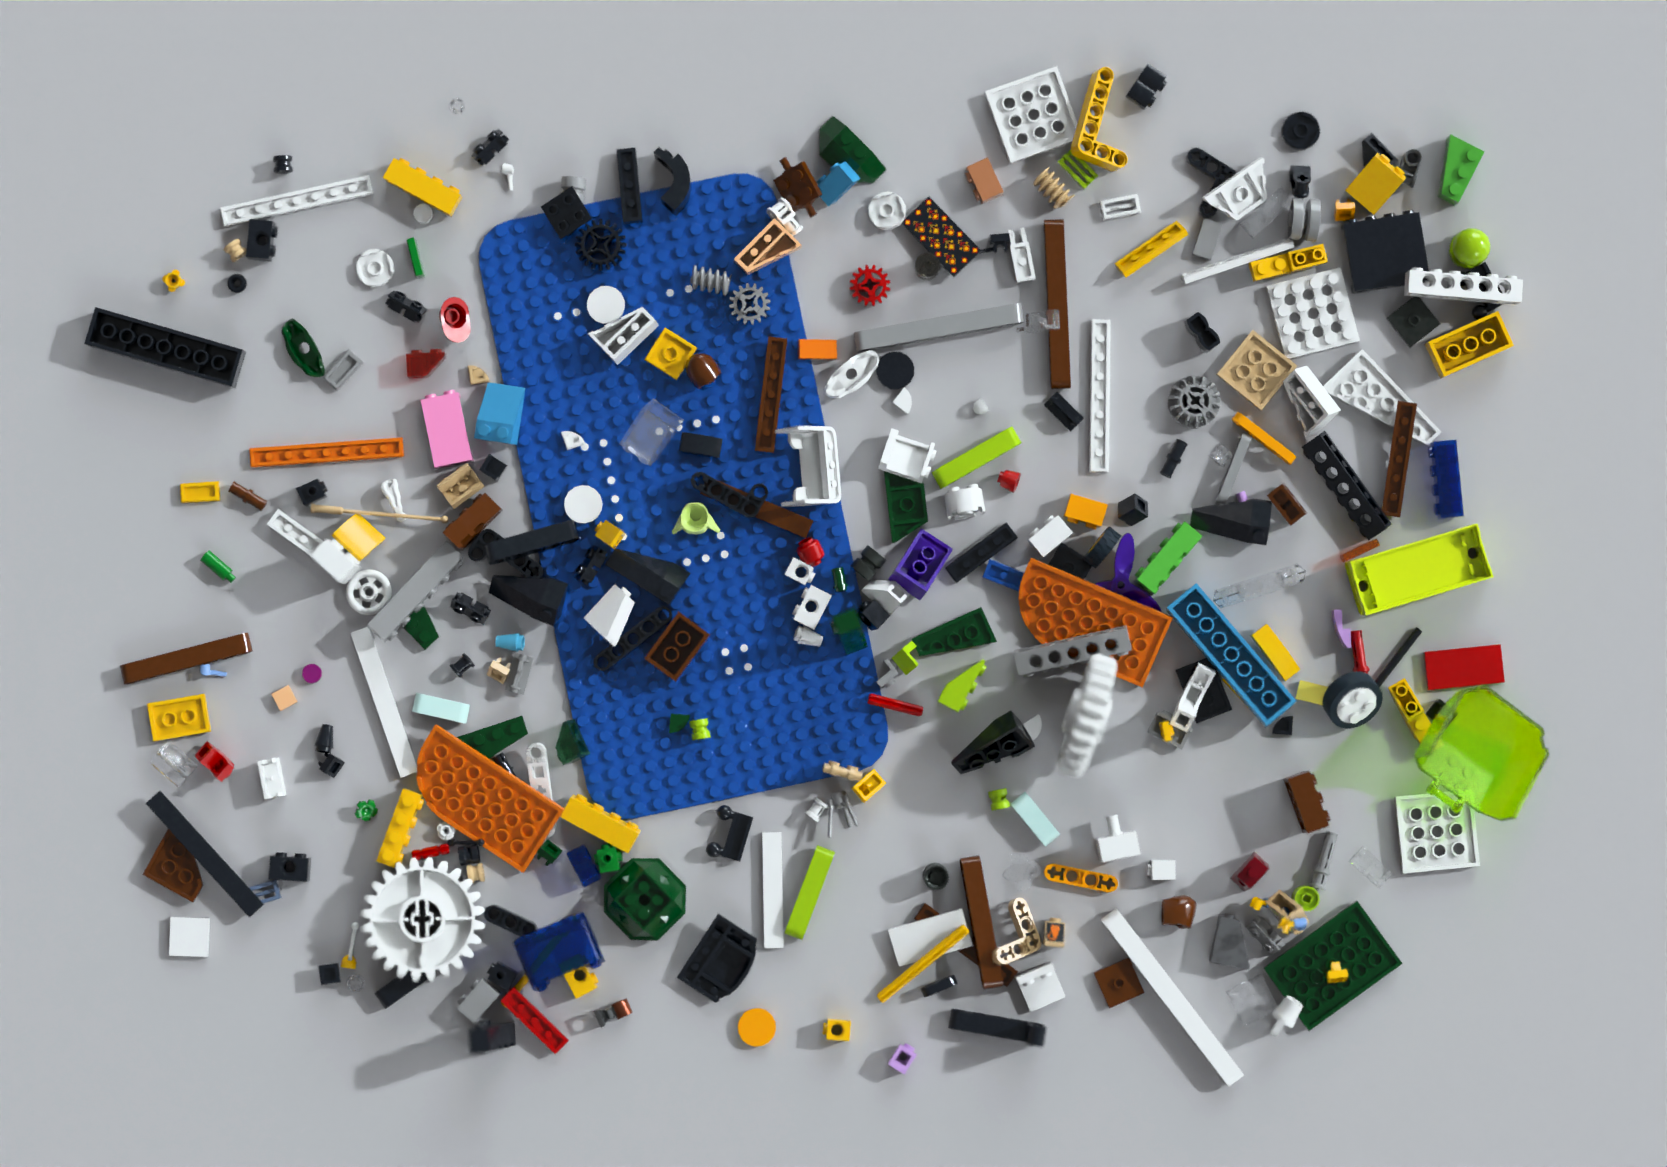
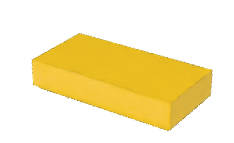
M219 481L180 484L181 503L220 501Z

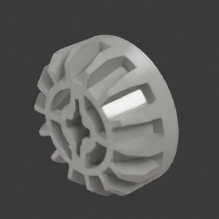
M1191 375L1182 378L1173 386L1168 397V407L1172 417L1179 424L1189 428H1198L1210 423L1216 417L1221 405L1220 393L1216 389L1215 384L1203 376ZM1197 387L1204 391L1200 394L1199 392H1192L1190 388ZM1207 393L1209 398L1207 407L1204 405L1203 395ZM1183 396L1186 398V408H1184L1182 403ZM1191 397H1192L1193 399H1195L1196 397L1199 399L1198 402H1197L1198 405H1197V404H1194V405L1191 404V402H1192ZM1188 409H1189V410H1192V411L1197 410L1199 413H1198V414H1193V413L1188 412L1187 410H1188Z

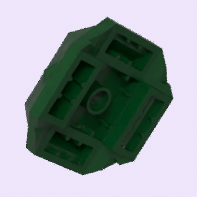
M631 858L604 885V913L630 940L658 941L686 913V885L660 858ZM642 894H647L650 897L649 904H641L639 897Z

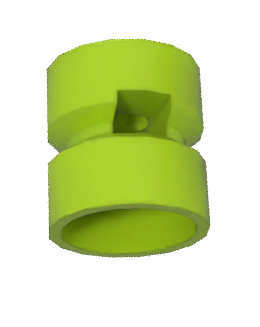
M1306 885L1295 888L1291 896L1295 902L1302 906L1304 911H1312L1318 906L1320 901L1317 890Z

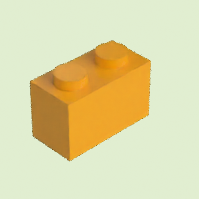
M1070 494L1063 517L1067 518V522L1078 524V521L1086 523L1085 527L1096 530L1097 527L1102 526L1108 504Z

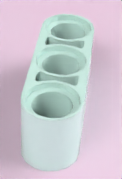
M416 693L412 712L466 724L470 705Z
M1026 792L1010 803L1045 847L1060 835Z

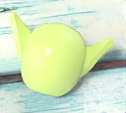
M700 502L687 503L672 530V534H676L683 529L686 533L692 535L703 534L707 529L717 533L720 532L714 519L708 513L706 506Z

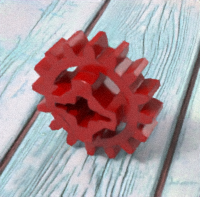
M865 265V270L859 267V274H852L855 280H850V283L854 286L849 289L850 291H855L852 297H858L857 303L865 301V306L868 305V302L875 306V301L881 304V298L888 297L885 291L889 292L890 288L886 287V285L891 282L890 280H885L888 276L887 273L881 274L882 268L877 271L875 270V265L872 266V269ZM872 273L879 276L880 279L876 280L872 277ZM865 275L863 282L857 284L859 278ZM868 281H871L872 284H875L872 290H869L868 287H865ZM883 287L881 293L875 296L877 289ZM859 291L868 294V298L862 296Z

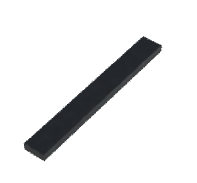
M161 790L145 803L249 918L264 905Z

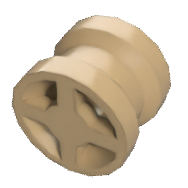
M235 239L226 245L223 250L230 255V260L235 262L246 255L247 249L241 246L240 239Z
M478 863L476 866L467 865V876L473 883L475 881H485L483 863Z

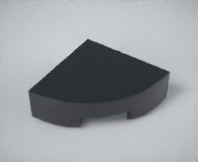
M1293 716L1283 717L1278 720L1273 727L1272 734L1292 735Z

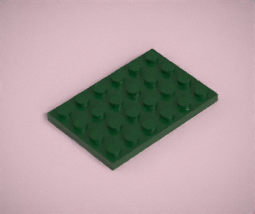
M1356 900L1263 967V969L1284 998L1291 996L1303 1005L1298 1017L1307 1030L1310 1031L1403 963ZM1339 961L1341 970L1347 969V981L1327 984L1326 975L1328 971H1331V962Z

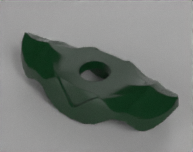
M289 319L283 325L281 332L291 359L306 375L311 377L324 376L325 368L322 356L315 341L298 321ZM304 342L309 345V352L306 354L301 351V344Z

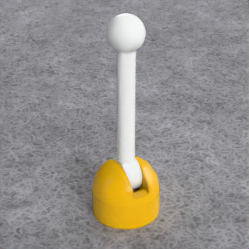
M354 922L351 925L353 931L349 954L344 956L341 961L340 967L356 969L357 961L352 956L356 930L359 928V924Z

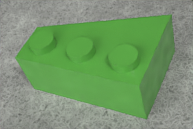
M1451 134L1447 137L1438 193L1439 198L1454 206L1459 203L1484 151Z

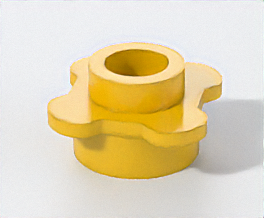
M176 269L162 278L170 292H175L176 288L185 285V280L180 277V272Z

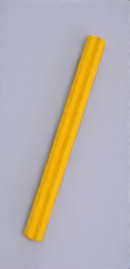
M964 924L958 927L877 994V998L882 1003L887 1001L969 933L968 928Z

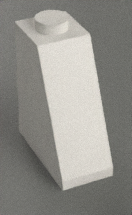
M615 584L584 617L613 646L618 643L635 603L630 598L632 594L626 588L622 587L620 589Z

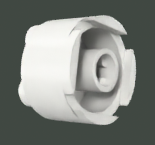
M978 484L968 485L965 489L952 487L944 495L948 519H951L952 516H954L955 520L976 517L977 512H981V515L986 512L982 489L978 488Z

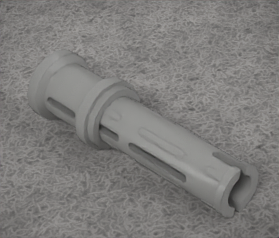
M1326 831L1317 866L1313 868L1314 875L1312 882L1309 883L1310 887L1326 890L1325 882L1327 875H1330L1328 868L1338 834Z

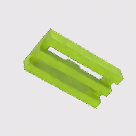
M1070 149L1057 163L1085 189L1098 174L1084 160L1073 156L1092 176L1090 178L1069 157L1070 155L1073 156ZM1065 160L1087 180L1086 183L1064 163Z

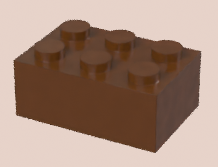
M678 612L644 659L674 681H677L710 637V634Z
M1303 771L1283 778L1302 833L1308 834L1328 827L1330 817L1327 810H1323L1321 803H1324L1321 792H1317L1315 785H1317L1315 775L1311 774L1310 771Z

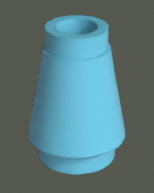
M520 633L497 635L495 644L496 647L519 652V650H524L525 637L520 635Z

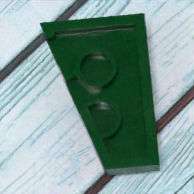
M423 606L418 613L414 611L409 616L411 620L403 628L426 650L439 638V635L425 606Z

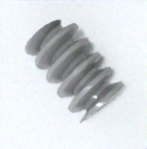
M694 265L690 285L692 284L694 290L700 285L701 291H704L707 287L709 293L714 288L716 294H719L722 290L723 295L726 296L729 291L731 275L727 277V272L724 271L722 276H720L719 270L712 274L711 268L705 273L703 266L697 271V266Z

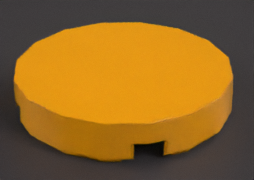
M752 1008L744 1012L738 1023V1033L741 1039L746 1044L754 1047L769 1043L776 1031V1023L772 1014L762 1008Z

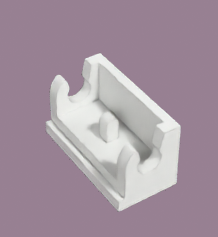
M272 758L257 761L264 799L285 796L286 790L280 759Z

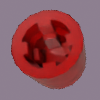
M1009 470L1001 471L997 482L1000 483L1001 487L1014 493L1021 473Z

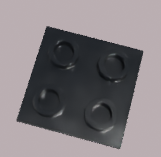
M573 186L541 206L560 239L572 235L574 230L592 219Z

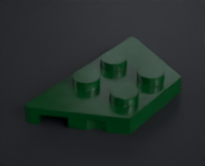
M884 471L892 543H896L928 522L924 483Z

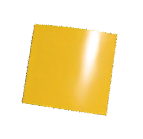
M360 514L353 515L332 534V537L359 562L385 540V537Z

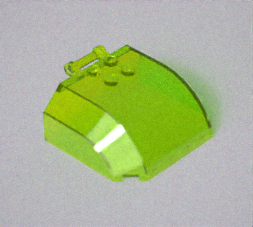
M1485 684L1460 689L1446 702L1431 723L1414 754V758L1418 768L1433 779L1426 792L1436 796L1448 805L1455 814H1458L1464 804H1467L1480 814L1499 821L1516 819L1550 754L1544 744V728ZM1439 786H1443L1458 798L1455 802L1439 790Z

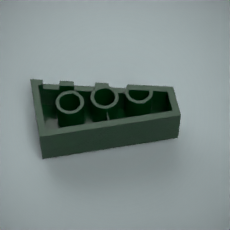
M855 609L832 617L831 628L834 635H839L846 655L868 647Z

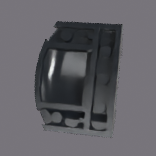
M718 913L677 978L716 1003L720 1001V998L729 996L746 978L755 959L757 938Z

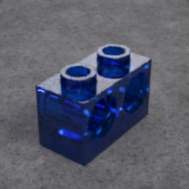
M585 844L566 853L583 887L602 879Z

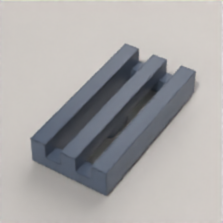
M277 880L249 887L251 890H256L273 885V889L255 894L259 897L275 892L276 896L261 900L263 903L282 898Z

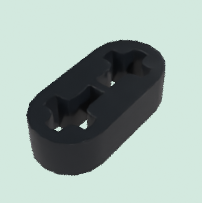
M951 975L922 987L921 991L925 998L958 984L955 975Z

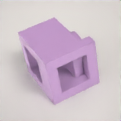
M907 1043L904 1046L899 1044L888 1061V1065L905 1075L917 1055L914 1052L915 1048ZM905 1053L907 1058L901 1060L899 1058L900 1054Z

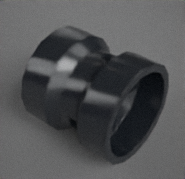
M478 844L471 845L468 848L465 846L458 847L461 866L467 865L470 862L474 864L480 863Z

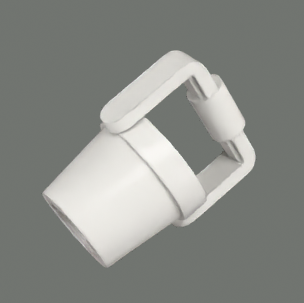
M1286 996L1279 1006L1273 1010L1272 1015L1277 1021L1270 1032L1272 1036L1277 1037L1284 1025L1291 1028L1295 1025L1303 1008V1005L1291 996Z

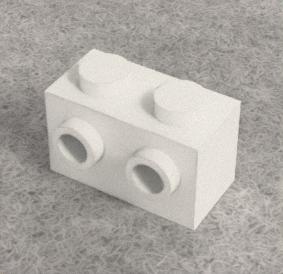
M1053 515L1044 521L1046 526L1041 530L1037 527L1029 534L1031 538L1028 542L1042 558L1073 533L1059 515L1055 518Z

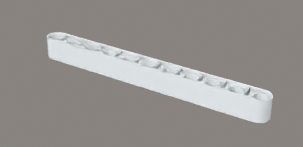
M1117 908L1101 919L1103 924L1227 1086L1230 1087L1244 1076L1242 1071Z

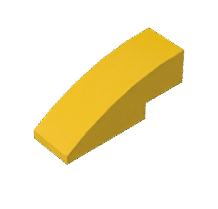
M1268 624L1263 625L1251 635V638L1262 650L1261 652L1284 681L1300 670L1297 663Z

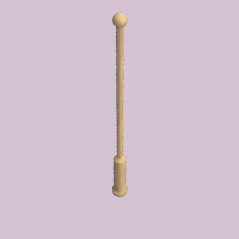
M311 504V513L340 515L351 513L441 521L442 523L448 522L447 516L431 517L343 509V507Z

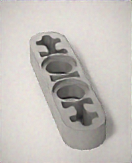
M1242 433L1216 502L1223 505L1226 504L1250 444L1251 435Z

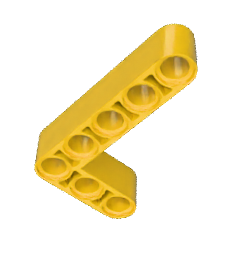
M1102 67L1091 75L1071 144V153L1076 158L1109 171H1116L1127 164V155L1121 150L1096 141L1114 79L1113 71L1109 67ZM1100 74L1104 76V81L1100 78ZM1095 91L1098 92L1100 98L1096 97ZM1090 109L1094 111V116L1090 113ZM1085 126L1088 127L1089 134L1085 131ZM1080 144L1084 146V151L1081 150ZM1097 151L1101 153V158L1097 155ZM1114 157L1117 158L1118 165L1114 162Z

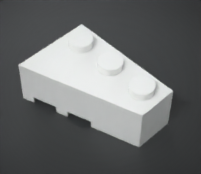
M641 307L622 316L621 319L611 324L608 323L604 325L605 327L588 334L618 365L659 325Z
M1308 366L1295 369L1283 381L1290 401L1296 407L1298 413L1296 416L1298 421L1301 420L1305 430L1303 432L1305 437L1317 434L1341 411Z

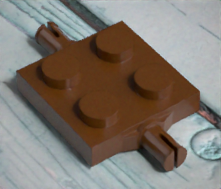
M787 157L782 158L779 162L785 171L773 180L781 197L790 203L794 213L805 208L810 218L817 215L812 204L815 199L823 194L805 161L791 167Z

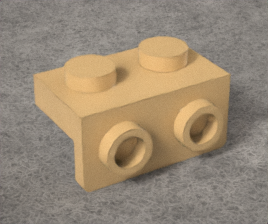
M468 463L458 467L454 473L442 479L437 485V488L442 492L453 509L485 487Z

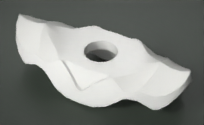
M868 350L855 355L843 363L827 382L824 388L825 395L831 398H841L863 386L878 367L879 358L874 350ZM850 368L856 370V376L853 379L846 377V372Z

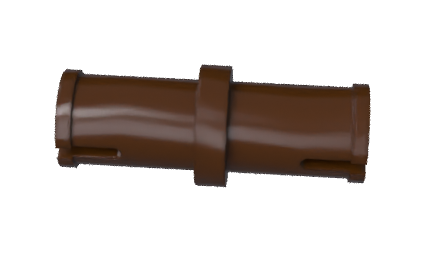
M235 481L228 491L241 498L245 504L249 503L260 511L264 509L268 502L254 494L253 490H248Z

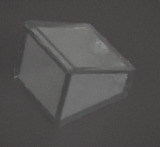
M653 398L641 409L619 444L623 446L626 452L637 456L640 462L651 466L685 420Z

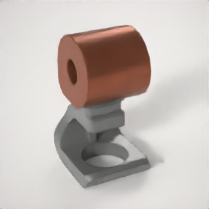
M627 998L611 1004L610 1009L593 1011L600 1027H604L609 1019L616 1017L618 1020L633 1013Z

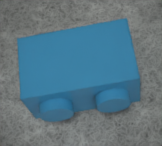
M846 161L838 164V162L829 169L831 173L827 176L823 175L817 181L818 187L823 194L820 198L828 207L836 203L861 179Z

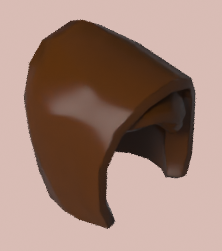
M694 354L686 364L687 376L697 389H701L702 386L714 382L721 375L718 364L707 354Z
M1186 895L1163 899L1162 925H1176L1181 929H1190L1195 917L1196 901Z

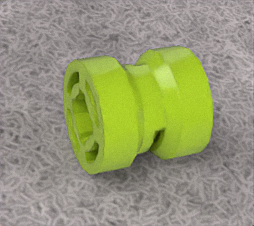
M708 718L689 721L690 727L693 729L691 734L692 740L711 737L710 731L706 727L709 724Z
M1006 788L988 792V796L992 800V811L1010 807V803L1006 798Z

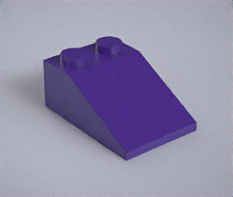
M921 528L888 580L896 581L909 594L921 600L953 549Z

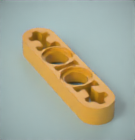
M1237 412L1232 418L1236 425L1287 464L1291 465L1297 458L1290 450L1243 414Z
M1048 864L1044 869L1045 877L1054 882L1104 892H1113L1118 887L1117 879L1108 874L1059 864ZM1055 867L1056 871L1061 872V868H1065L1063 880H1059L1060 875H1054L1051 878L1047 871ZM1070 870L1075 871L1077 874V878L1073 882L1066 879V874ZM1089 874L1094 875L1096 878L1093 885L1085 883V877ZM1099 876H1103L1101 879L1103 881H1108L1109 878H1112L1111 881L1114 883V886L1107 889L1106 885L1100 884L1101 887L1098 888Z

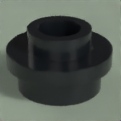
M233 274L229 277L227 285L232 292L241 293L245 290L247 281L241 274ZM237 280L241 282L239 287L234 286Z

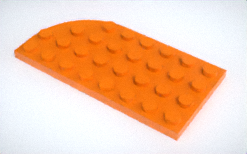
M1030 558L1020 583L1019 606L1022 619L1030 632L1042 644L1127 625L1132 651H1128L1129 654L1124 656H1117V654L1109 656L1116 661V677L1143 688L1173 619L1172 616L1034 558ZM1109 639L1105 642V645L1108 648H1114L1116 642ZM1089 644L1086 649L1089 652H1095L1097 646ZM1076 648L1068 650V654L1072 657L1077 656L1079 653Z
M437 724L433 727L421 747L417 759V783L431 811L472 840L478 841L483 839L485 842L484 848L524 873L565 808Z

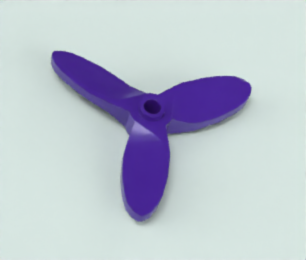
M1126 533L1121 537L1116 550L1114 577L1111 580L1094 584L1162 612L1160 606L1147 592L1129 581L1134 562L1135 546L1132 535ZM1122 581L1123 586L1118 587V582Z

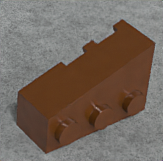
M486 493L477 495L472 501L473 504L469 508L466 507L459 514L460 517L452 521L445 528L446 530L442 532L462 551L503 511Z

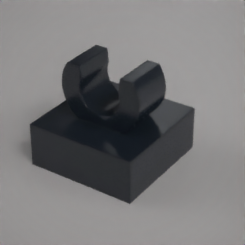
M1009 233L990 234V245L994 244L993 252L997 253L998 245H1002L1004 252H1007L1008 246L1006 243L1010 242Z
M325 753L324 756L327 758L323 763L318 762L319 766H321L319 769L335 778L345 762L331 753Z
M339 963L318 966L321 985L341 982Z

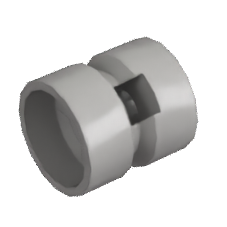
M562 176L561 188L563 192L573 186L584 204L585 196L582 192L586 188V179Z

